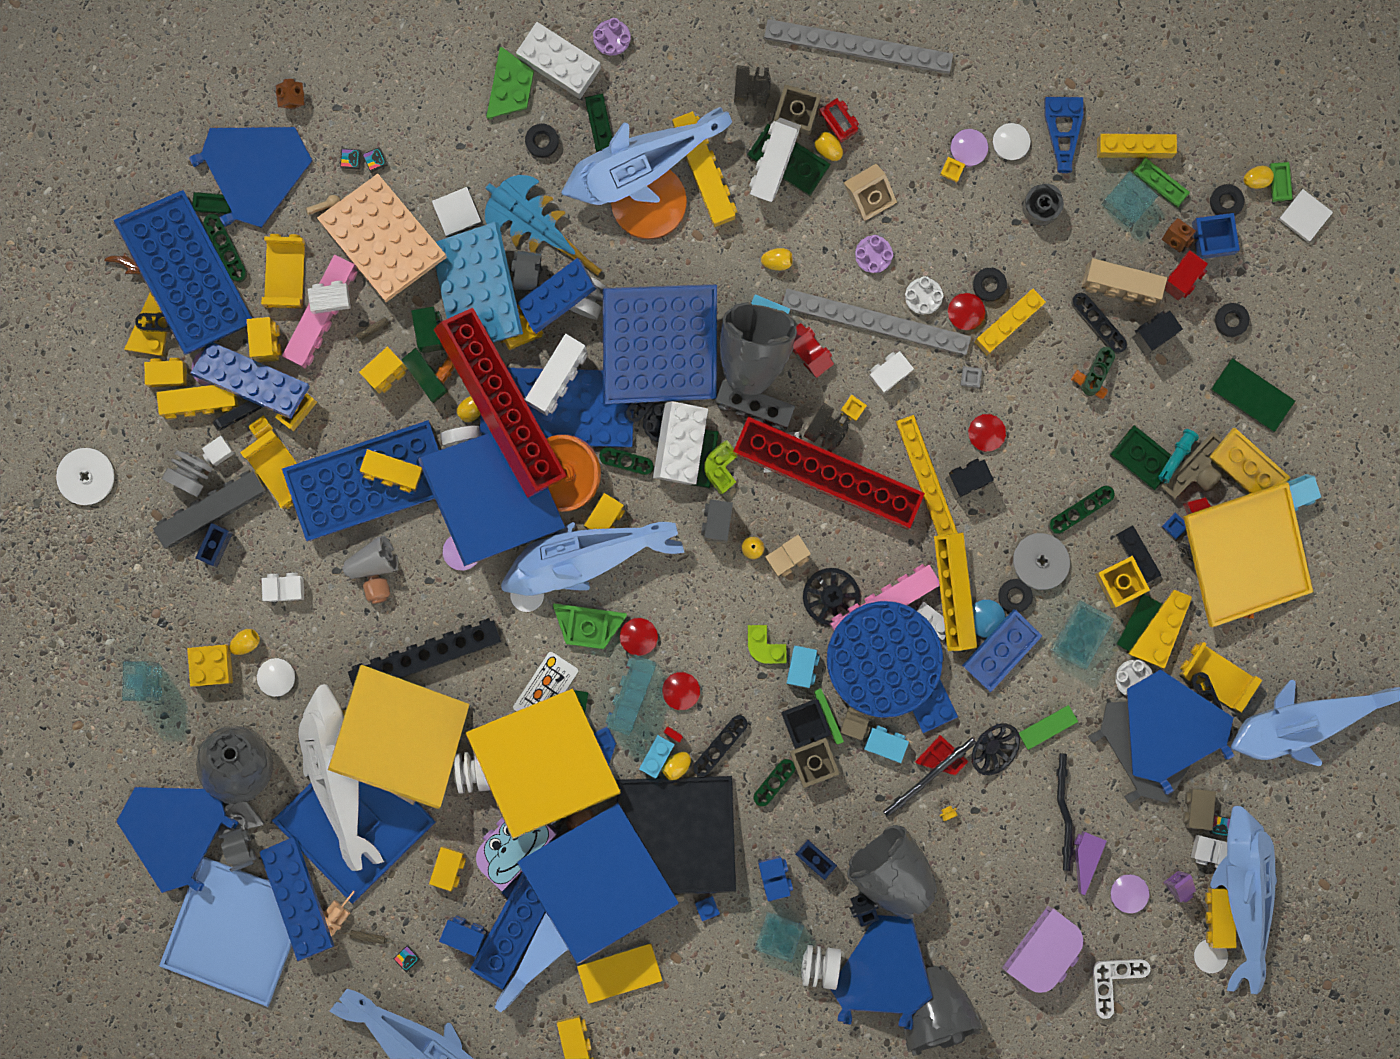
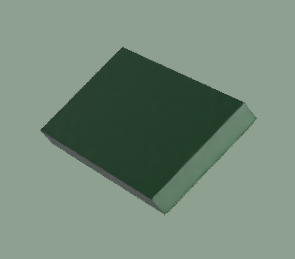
M769 124L766 125L747 154V157L755 162H758L764 156L762 152L763 145L771 136L768 134L771 126ZM795 142L782 179L810 197L831 164Z
M1233 358L1230 359L1210 389L1273 433L1296 401Z

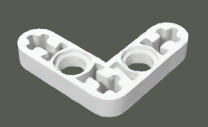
M1143 959L1099 961L1094 964L1095 1011L1099 1017L1107 1019L1114 1013L1112 979L1146 977L1151 969L1148 962ZM1129 963H1132V967H1139L1140 963H1142L1146 970H1143L1141 974L1138 970H1132L1133 974L1130 975L1131 967ZM1119 964H1125L1127 967V971L1123 975H1119L1116 971ZM1101 965L1107 968V971L1104 972V978H1108V982H1097L1098 978L1101 979V973L1097 972ZM1102 984L1107 985L1109 988L1106 995H1100L1098 992V988ZM1099 998H1109V1001L1105 1000V1005L1110 1009L1106 1011L1105 1015L1100 1011V1008H1103V1001H1099Z

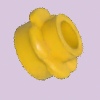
M952 806L942 809L940 817H942L943 821H947L958 816L957 808L953 809Z

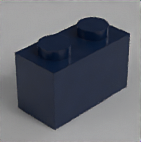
M211 523L196 559L218 567L233 532Z
M808 839L795 852L796 856L824 880L837 867L830 858Z

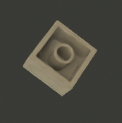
M785 84L774 121L782 118L801 125L799 133L810 136L820 106L821 95Z
M826 738L789 751L803 788L840 774Z

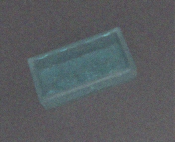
M635 654L633 658L629 657L626 668L629 669L627 676L623 675L619 684L622 687L621 692L615 695L612 702L615 708L613 713H608L605 721L608 724L607 728L628 736L631 735L655 671L656 662Z

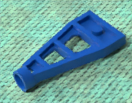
M1045 97V121L1057 163V172L1071 173L1072 160L1083 119V97ZM1057 117L1072 118L1073 123L1069 132L1058 131L1055 122ZM1058 138H1070V148L1068 151H1061L1059 149Z

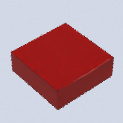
M669 726L663 732L679 743L683 738V735Z

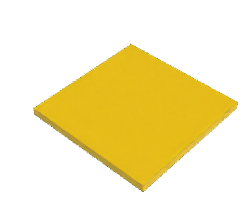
M1288 482L1183 516L1209 627H1215L1313 593Z
M361 665L328 770L439 809L470 704Z
M573 688L466 732L468 741L512 839L620 794L618 785Z

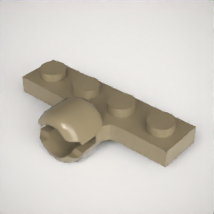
M1212 432L1180 465L1171 477L1170 482L1161 485V489L1174 500L1192 483H1197L1206 492L1211 491L1220 482L1222 475L1211 465L1213 460L1209 456L1223 439L1215 432Z

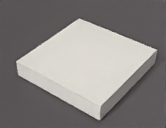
M467 187L432 201L446 237L482 223Z
M1302 189L1278 220L1309 243L1333 212Z

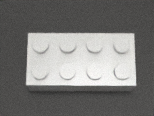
M538 22L535 23L516 52L517 58L579 99H581L601 69L600 62Z
M782 118L771 124L768 134L771 135L770 139L765 141L762 148L764 156L758 160L755 168L758 173L752 177L749 188L752 189L751 195L770 202L774 200L801 125Z
M567 334L564 335L525 398L528 405L546 416L555 411L558 405L557 399L559 396H564L568 389L566 387L569 380H574L578 373V365H583L588 356L584 344Z
M673 401L665 403L653 478L686 485L696 484L708 408Z

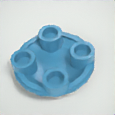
M981 600L972 606L975 633L982 638L989 637L1005 619L1003 608L995 601Z

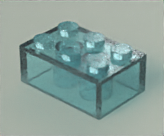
M1081 600L1077 601L1049 652L1082 670H1087L1114 619Z
M123 661L122 701H159V697L162 696V687L159 686V678H162V667H159L160 663Z

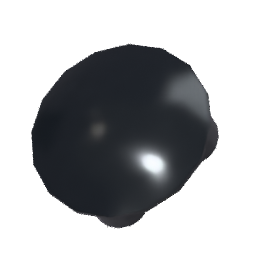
M661 404L649 408L643 418L645 434L656 442H659L665 406Z

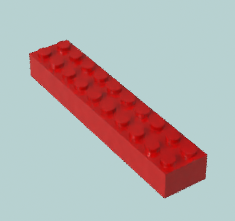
M470 308L442 321L434 331L527 498L567 476L474 308Z
M750 417L747 418L732 453L744 460L906 530L911 528L925 495L922 491Z

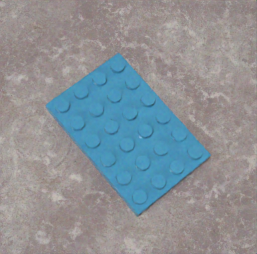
M493 222L436 241L437 245L447 256L446 259L435 266L447 319L470 308H474L493 343L523 334L499 223Z

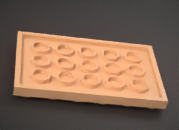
M379 174L373 176L317 217L320 224L385 302H388L447 258L442 249Z

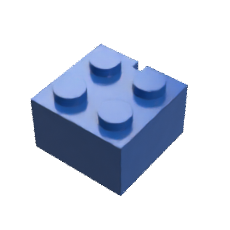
M1234 213L1200 217L1192 222V228L1196 230L1194 239H1198L1195 242L1196 255L1201 259L1235 255L1240 251Z
M781 856L759 860L758 865L767 900L772 901L791 896L790 891H793L791 879H786L785 872H788L786 860L782 859Z
M458 915L449 918L439 942L475 957L479 953L487 934L484 926L477 923L470 925L466 923L467 919Z

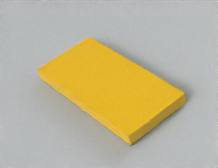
M1236 428L1231 429L1209 456L1211 460L1250 494L1287 482L1290 479L1288 474Z
M652 943L577 966L588 1004L663 981Z

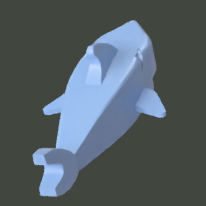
M719 107L704 115L696 124L651 132L629 138V124L624 122L610 141L608 147L583 159L575 166L561 193L564 196L594 205L616 202L627 196L636 201L657 203L660 201V198L647 185L672 168L703 140L725 130L732 123L729 112H723L722 108Z
M572 522L566 525L564 529L554 533L551 537L528 545L512 564L501 583V588L504 592L525 596H534L561 589L589 590L588 580L610 570L646 546L655 551L668 554L684 553V547L682 542L669 539L678 535L676 523L657 522L642 528L589 529L574 531L576 524Z
M1290 680L1276 696L1274 709L1261 712L1244 721L1231 745V749L1257 760H1270L1290 754L1297 761L1321 766L1322 761L1312 751L1310 746L1331 737L1375 709L1399 702L1400 687L1384 689L1366 696L1294 703L1296 683L1294 680Z
M1233 806L1227 836V856L1215 870L1210 885L1214 889L1220 885L1227 888L1233 920L1247 959L1232 974L1227 991L1237 990L1242 980L1246 978L1250 984L1251 994H1258L1262 990L1266 978L1265 954L1274 909L1275 885L1277 883L1275 851L1270 836L1264 832L1263 826L1241 806Z
M545 913L515 976L509 981L496 1001L494 1008L499 1012L508 1008L533 978L568 950L547 913Z
M346 989L339 998L342 1003L336 1002L330 1010L331 1013L342 1019L352 1022H364L390 1059H473L462 1050V1043L451 1023H446L444 1035L442 1036L427 1027L377 1007L363 994L350 989Z

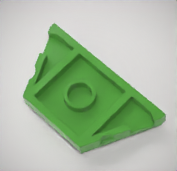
M503 47L499 49L486 116L489 120L496 116L508 115L514 111L527 109L534 77V70Z
M553 603L565 643L569 645L605 649L627 617V613Z

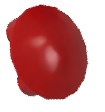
M959 294L948 305L949 320L958 330L975 329L984 320L985 306L982 300L974 294Z
M982 414L970 423L968 435L973 446L982 452H988L998 449L1004 443L1006 428L1003 421L997 416Z
M633 618L621 628V645L631 655H646L657 644V630L653 623L647 619Z
M677 672L665 680L662 687V695L665 702L671 708L686 710L697 703L700 696V686L691 674Z

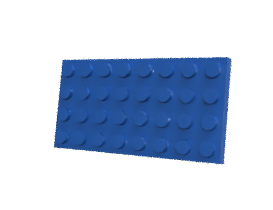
M184 190L114 220L120 236L184 355L247 327V319H252Z
M507 368L525 400L543 369ZM577 370L578 373L574 380H569L566 387L568 389L564 396H559L557 399L558 405L555 411L549 413L548 416L528 405L546 438L555 435H571L582 439L590 447L633 448V423L627 421L624 416L625 410L630 403H603V370ZM630 410V412L632 413L630 417L633 418L634 410ZM480 415L481 434L485 435L491 433L482 415Z
M429 420L282 468L306 542L435 499L424 472L421 474L416 492L411 490L410 493L400 490V486L394 484L392 487L381 484L382 480L374 478V481L365 479L363 474L360 473L367 449L421 467L418 460L420 457L439 451Z

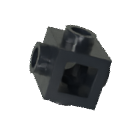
M864 894L850 898L852 906L849 907L853 918H858L861 927L879 920L876 909H879L876 903Z

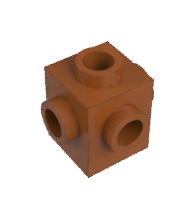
M284 79L282 83L277 84L278 108L296 109L303 106V83L295 82L294 79Z
M1177 218L1167 229L1161 240L1180 253L1185 247L1188 249L1195 239L1192 237L1196 230Z

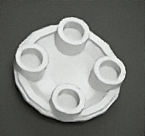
M1004 124L997 129L993 137V146L997 156L1007 160H1016L1024 157L1030 147L1029 133L1019 124Z
M926 276L912 281L905 293L906 303L909 308L915 313L922 315L931 314L940 307L944 296L939 284Z
M279 658L269 659L258 670L257 683L260 689L267 695L274 697L283 696L294 685L295 670L285 660Z
M1141 660L1124 662L1116 673L1118 689L1127 696V688L1153 674L1152 670Z

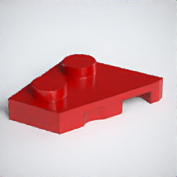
M939 735L914 762L934 769L951 755L955 748ZM964 757L958 758L942 772L956 775L969 761Z

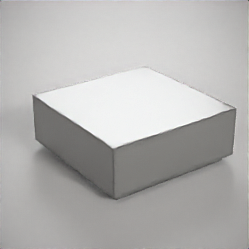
M963 366L960 386L980 388L982 369Z

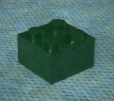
M434 306L411 310L419 351L423 354L444 350L434 331L443 321L440 312L436 311Z

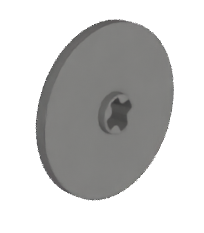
M1036 533L1027 536L1017 545L1013 554V567L1018 578L1028 587L1036 590H1049L1058 586L1066 578L1070 568V558L1067 549L1057 538L1049 534ZM1040 557H1042V560L1046 562L1042 566L1039 562H1037V560H1039Z

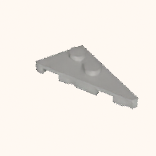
M248 802L228 804L224 808L226 816L239 822L235 829L242 827L244 830L265 824ZM222 823L215 836L235 829H231Z

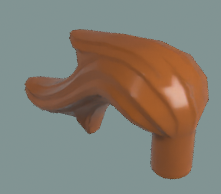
M124 253V256H109L104 260L124 265L128 269L125 274H141L134 260L130 259L126 253Z

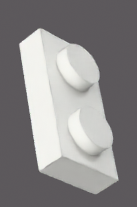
M923 602L917 609V612L931 623L939 639L943 640L946 637L944 617Z

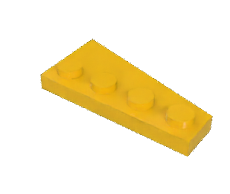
M151 292L141 313H161ZM142 317V320L138 321V323H141L142 327H146V324L149 323L152 324V328H156V317H152V321H146V318ZM164 317L158 320V325L161 328L168 326ZM135 325L124 350L163 357L167 332L140 331Z
M1172 590L1128 655L1164 669L1192 596Z

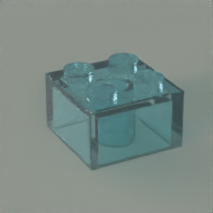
M1129 171L1102 202V205L1128 228H1131L1156 200L1158 195Z
M767 911L754 949L791 963L804 924Z

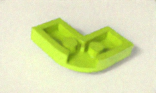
M728 440L722 442L714 449L705 461L706 476L719 494H724L736 483L735 479L726 469V466L737 457L732 454L734 448Z
M748 625V650L751 656L764 664H786V644H767V625Z

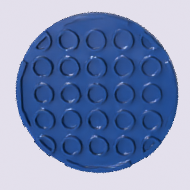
M878 601L854 609L837 625L828 644L827 669L834 689L849 706L870 716L896 717L915 710L932 694L941 676L943 652L935 629L919 612L901 603Z

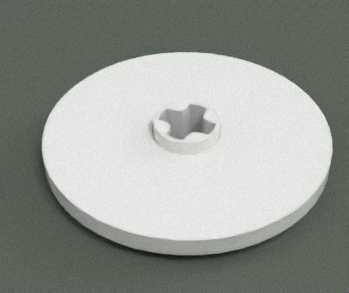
M91 448L76 449L68 453L60 462L56 474L57 485L63 496L73 503L79 505L98 503L109 494L113 487L114 469L112 463L98 450ZM89 472V474H88L89 480L87 481V480L84 479V480L82 481V479H83L82 473H86V474H87V473Z

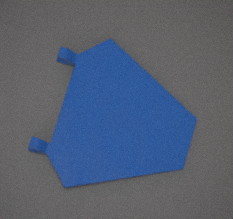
M295 127L210 128L202 152L189 157L193 167L206 161L232 211V213L220 217L225 227L238 220L262 228L312 162Z
M1161 669L1127 688L1133 776L1159 782L1163 792L1168 795L1174 790L1167 781V778L1219 748L1226 760L1235 756L1227 745L1234 717Z
M148 787L134 788L116 821L161 893L186 885L195 891H202L205 884L193 879V876L222 823L231 829H235L239 823L226 816L223 802L207 793L205 789Z
M878 915L879 920L870 925L840 971L836 990L830 989L842 1007L838 1014V1021L851 1025V1010L903 1014L899 1019V1026L904 1027L906 1030H912V1015L933 997L913 918L904 919L900 916Z

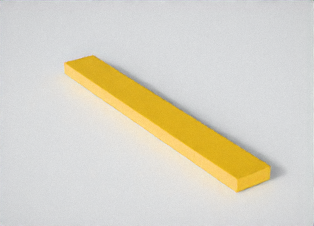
M914 415L896 421L920 490L925 493L923 498L937 536L958 533Z

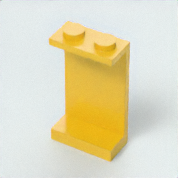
M270 234V237L264 236L267 248L265 293L261 299V305L265 308L302 309L305 240L297 234H290L289 237H281L280 234Z
M270 430L240 453L254 468L278 501L280 508L284 509L286 507L290 509L294 504L282 468L297 464V462L277 434Z
M1205 642L1196 643L1190 651L1192 654L1190 659H1186L1180 667L1182 671L1179 675L1191 682V677L1195 673H1206L1210 678L1219 701L1237 713H1242L1262 680L1257 676H1251L1208 648ZM1197 676L1196 684H1200L1204 691L1209 690V687L1204 688L1203 686L1205 679Z

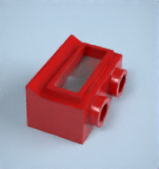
M836 98L820 108L818 115L819 117L823 116L827 122V128L834 132L841 144L858 132L859 128L857 126L859 123L854 116L850 117L847 110L849 109L846 103Z

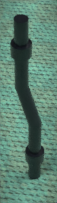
M971 737L962 746H957L951 755L939 763L901 797L899 795L895 798L894 803L883 811L884 814L889 817L898 808H903L909 799L921 791L944 769L958 758L961 759L965 756V752L976 744L974 738Z
M1059 753V768L1056 769V776H1058L1057 803L1065 823L1064 847H1062L1063 870L1070 871L1071 855H1073L1074 847H1072L1073 822L1065 802L1066 777H1068V769H1066L1067 754Z

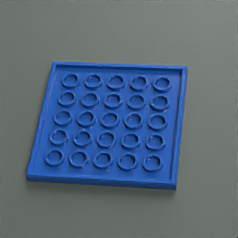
M716 284L603 288L604 404L717 398Z

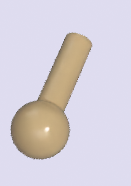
M330 195L325 202L307 207L306 212L310 215L328 208L330 209L341 199L337 195Z

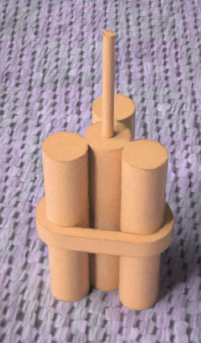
M355 891L350 894L342 906L334 900L327 910L323 911L331 937L337 930L342 928V923L350 915V912L344 909L343 906Z

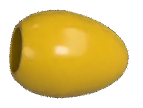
M823 132L815 140V148L823 157L832 161H838L842 158V146L834 135Z
M1256 166L1245 174L1243 181L1249 188L1261 189L1272 183L1274 174L1267 166Z
M785 248L769 250L761 257L763 266L777 271L790 268L793 262L791 251Z
M471 396L465 398L457 408V415L466 423L472 422L480 416V412Z
M748 537L744 540L742 552L745 557L758 559L763 555L765 547L760 538Z
M244 629L238 632L231 640L229 650L234 655L249 653L258 646L260 637L255 630Z
M679 752L670 756L661 768L662 773L669 780L679 779L685 774L691 764L690 755L687 752Z

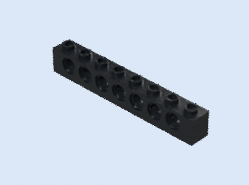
M490 618L479 621L480 625L472 627V625H467L461 628V632L454 634L453 631L442 634L443 638L436 640L434 637L425 640V644L419 647L417 644L406 647L407 651L399 653V650L388 653V657L381 660V657L369 660L370 664L365 666L385 673L384 665L390 662L393 665V671L388 675L401 679L503 642L495 620L490 621ZM479 630L484 632V639L482 641H476L474 637L475 633ZM459 637L466 639V645L462 648H459L456 644ZM442 643L448 646V651L445 654H440L438 651V647ZM423 650H428L430 653V657L426 661L420 658V653ZM405 656L411 658V665L408 667L402 665V659ZM362 663L352 666V670L348 671L352 686H354L359 667L363 665Z

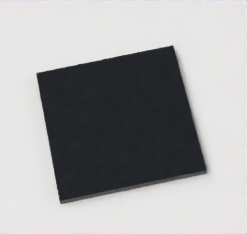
M732 776L682 777L676 780H669L668 778L616 780L620 790V794L617 795V803L620 805L673 894L736 892Z

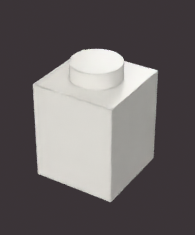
M219 436L202 448L204 451L203 457L208 464L212 463L215 466L235 454L223 436Z

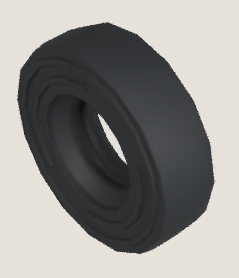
M545 123L536 124L527 131L525 145L533 156L546 158L557 150L559 136L552 126ZM537 135H547L549 137V144L546 147H538L535 144Z
M1224 184L1218 186L1212 192L1210 207L1216 215L1234 213V216L1242 211L1245 198L1237 186ZM1229 194L1233 197L1234 205L1231 208H1224L1221 205L1220 198L1222 195Z
M996 268L980 270L973 280L975 294L986 302L1000 299L1007 289L1005 275ZM986 278L996 280L997 288L994 291L988 292L983 288V281Z
M1238 303L1223 305L1215 315L1216 328L1227 337L1239 336L1249 326V313L1244 306ZM1227 314H1237L1239 324L1236 327H1230L1226 324L1225 317Z
M1010 579L1004 582L998 592L999 603L1008 612H1012L1013 609L1019 613L1026 610L1031 605L1033 599L1031 588L1020 579ZM1016 588L1022 592L1023 598L1019 603H1012L1009 600L1008 593L1011 589Z

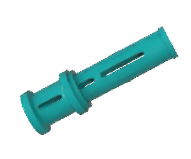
M1184 429L1182 438L1175 444V451L1158 476L1160 481L1163 482L1165 479L1164 483L1168 484L1184 456L1190 454V448L1193 443L1198 441L1199 435L1190 429Z

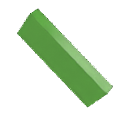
M1146 157L1133 172L1134 175L1176 208L1180 206L1190 193Z
M822 689L814 691L835 744L843 743V738Z
M1067 705L1020 731L1019 735L1026 749L1029 750L1077 723L1078 720L1070 706Z

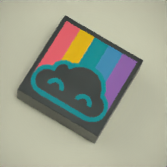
M380 147L362 154L370 173L388 165Z
M341 148L340 168L360 170L361 150Z
M1214 815L1213 828L1209 831V834L1227 837L1230 818Z
M407 945L393 959L407 973L421 958Z

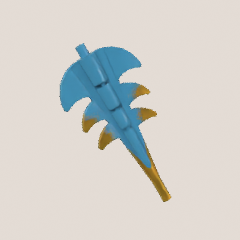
M516 175L503 181L497 188L491 183L487 185L486 190L492 195L485 208L486 224L498 222L501 229L504 223L509 220L512 221L510 235L515 247H518L521 237L526 232H530V252L536 253L538 246L545 241L574 260L579 258L583 265L597 276L602 272V269L587 259L555 227L557 221L565 215V211H553L546 216L542 215L544 207L553 201V197L544 195L534 197L529 201L526 199L529 190L538 184L539 180L528 175Z

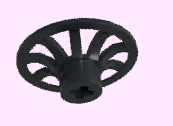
M824 568L815 572L807 580L803 589V604L806 611L814 620L826 625L833 622L832 620L823 619L829 608H832L833 617L838 615L837 607L839 605L849 612L848 608L850 607L843 602V598L855 597L854 605L856 603L859 605L860 591L855 579L846 571L838 568ZM831 572V582L828 586L822 579L821 574ZM836 573L846 577L839 586H836ZM815 578L823 587L822 591L809 587ZM851 582L855 593H843L842 590ZM808 592L820 595L821 599L808 604ZM823 603L824 607L819 616H817L811 608Z
M1000 723L990 727L981 734L972 751L971 760L974 769L982 775L989 776L997 774L1009 766L1019 750L1020 735L1018 730L1011 724ZM1001 728L1000 733L994 736L992 731ZM1006 728L1011 730L1009 735L1002 737L1005 734ZM1015 736L1014 744L1003 743L1011 740ZM977 749H981V756L976 758ZM1000 749H1013V752L1008 757ZM996 754L1006 761L1001 766H999ZM985 758V763L983 767L980 768L977 763L983 761ZM990 758L994 765L993 770H987L990 764Z

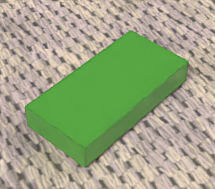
M1289 162L1270 163L1269 168L1274 174L1271 183L1272 202L1291 201L1292 187Z

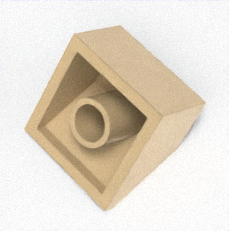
M877 164L843 182L849 197L864 221L897 203L886 174Z

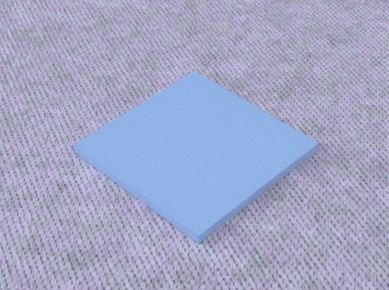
M204 856L193 879L204 883L205 886L202 891H195L191 887L188 888L159 966L268 1007L292 946L269 880L242 870L231 872L230 868L233 867Z

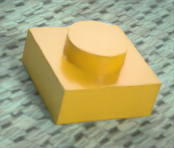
M948 157L940 176L957 183L965 164Z
M851 394L840 411L856 422L867 405Z
M264 415L248 426L257 440L273 429Z

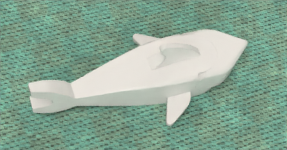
M323 684L313 694L299 725L298 735L303 754V774L305 777L309 776L320 804L339 839L344 861L352 871H358L362 869V854L373 864H379L384 861L379 851L370 842L357 836L359 781L328 770L344 714L329 686Z

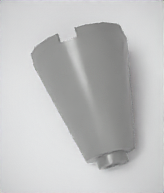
M379 536L344 561L342 570L345 576H349L351 579L391 573L398 570L397 556L393 557L391 551L394 548L385 536Z

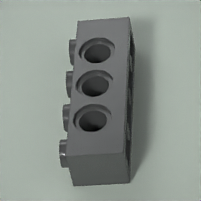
M725 380L722 382L715 401L719 409L729 411V409L734 410L736 415L744 418L747 415L754 417L755 420L764 424L765 422L770 423L772 427L781 431L783 428H788L795 409V405L764 394H744L739 391V388L736 387L734 389L730 387ZM735 395L742 398V402L738 405L733 404L731 398ZM757 402L760 405V409L752 411L749 408L750 403ZM769 409H776L778 415L775 418L769 417L767 414Z

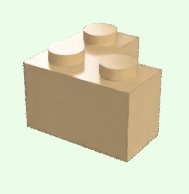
M798 534L765 556V559L777 577L780 575L785 577L792 572L791 568L795 565L801 567L807 563L811 553Z

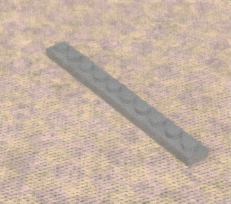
M771 19L767 20L764 36L766 40L947 74L950 73L953 58L952 53Z
M786 289L782 306L790 308L792 311L964 356L967 354L971 336L791 289Z

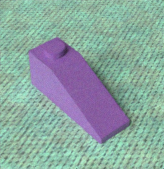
M1082 831L1081 834L1077 835L1074 845H1076L1078 892L1085 895L1107 841Z
M1177 871L1163 882L1178 902L1183 901L1185 903L1194 897L1193 893L1196 892L1192 876L1181 871Z

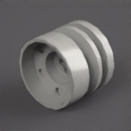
M176 450L175 455L182 458L180 462L173 458L171 459L178 466L177 469L167 468L161 479L198 497L204 486L197 479L199 477L208 479V476L201 472L203 469L212 472L213 468L204 460L189 452Z

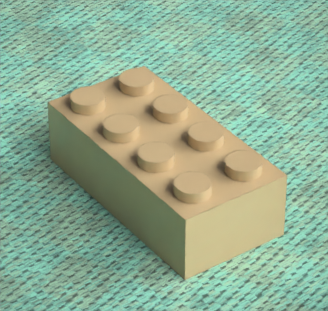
M1092 258L1086 266L1081 287L1086 288V291L1090 293H1097L1098 291L1104 293L1106 297L1115 298V296L1122 297V300L1133 303L1138 301L1141 302L1142 306L1152 307V305L1155 306L1162 300L1167 277Z

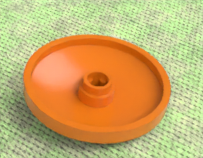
M668 170L658 179L647 185L660 198L659 202L636 201L630 196L616 202H611L613 216L625 232L640 239H658L671 233L680 224L686 211V192L680 179L671 170Z
M555 435L546 438L567 475L558 483L548 487L559 512L579 509L586 505L597 492L601 478L599 460L593 449L578 437Z

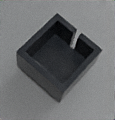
M1161 311L1150 320V324L1145 322L1135 330L1136 334L1132 339L1144 356L1183 330L1171 311L1167 313Z
M977 458L969 462L964 469L960 466L951 470L946 481L956 500L971 493L972 490L975 491L989 485L994 481V478L985 459L979 461Z
M817 698L780 712L794 748L811 743L809 738L813 737V740L816 741L831 735Z

